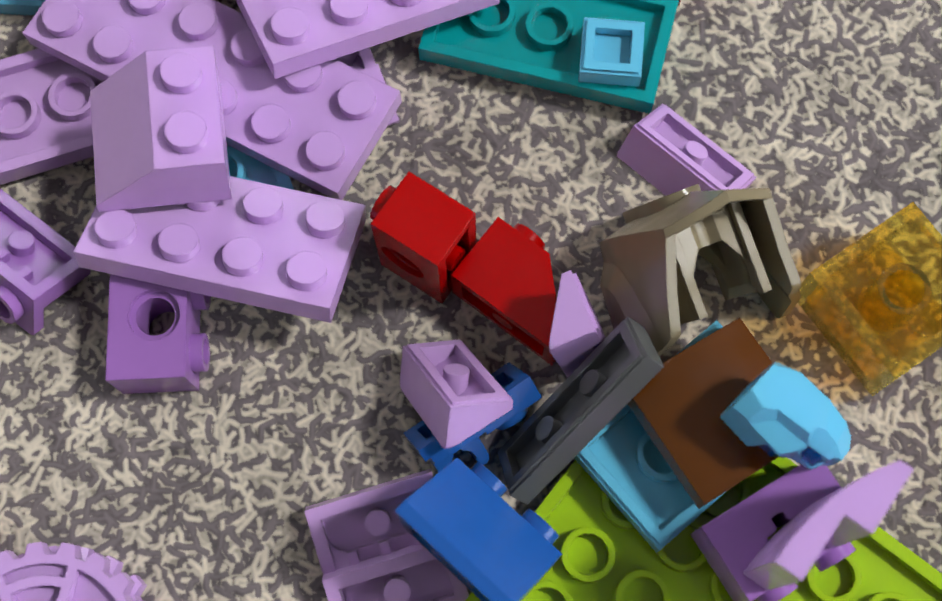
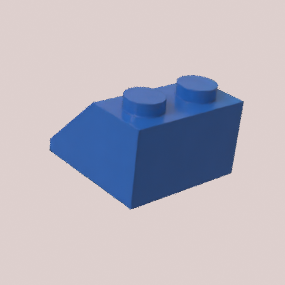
M456 458L406 498L395 510L404 529L481 601H522L562 555L552 545L559 538L555 530L529 508L522 516L518 514L501 498L507 491L506 486L479 462L469 469L460 459Z

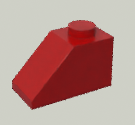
M497 217L451 274L452 293L552 366L556 360L549 351V341L557 299L550 253L544 250L545 243L534 231L519 223L512 227L500 217Z

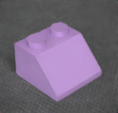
M214 45L147 50L90 91L96 207L99 212L232 199L222 91Z

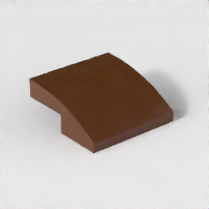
M741 318L727 324L664 362V367L628 403V406L698 509L778 458L763 445L747 446L720 418L722 412L746 386L772 364V361Z

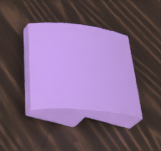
M902 460L876 469L812 503L773 535L757 553L743 574L766 591L802 581L824 546L832 549L873 534L914 469Z
M431 468L305 507L304 513L322 569V583L328 601H465L468 598L469 594L466 586L404 529L395 513V510L406 498L433 477Z

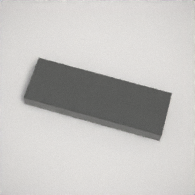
M630 317L623 319L498 450V456L511 497L528 505L664 367L645 327Z

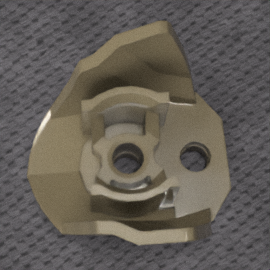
M696 184L623 212L622 215L626 225L599 242L604 261L600 286L613 329L623 319L630 317L645 327L659 357L679 339L681 324L708 317L694 279L698 254L712 264L725 300L757 292L774 316L782 318L792 312L801 298L799 291L801 280L769 188L702 191L700 185Z

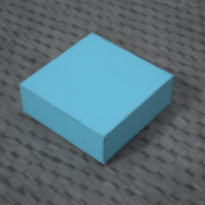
M584 17L578 82L639 87L642 76L645 22Z

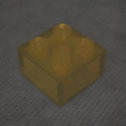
M914 202L811 271L801 283L799 289L801 298L798 304L871 396H874L942 347V235Z

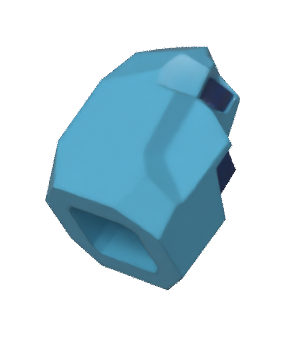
M776 361L748 384L720 416L747 446L758 445L770 457L790 458L810 470L820 466L834 465L842 461L850 450L851 435L848 425L831 400L801 372Z

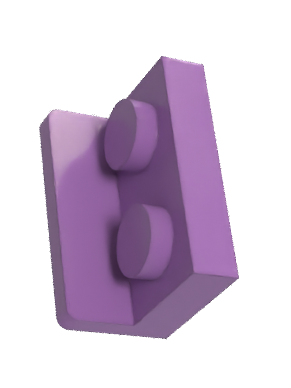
M0 189V319L9 324L15 322L30 335H35L44 328V308L90 275L91 270L78 267L73 253L75 246L2 189Z

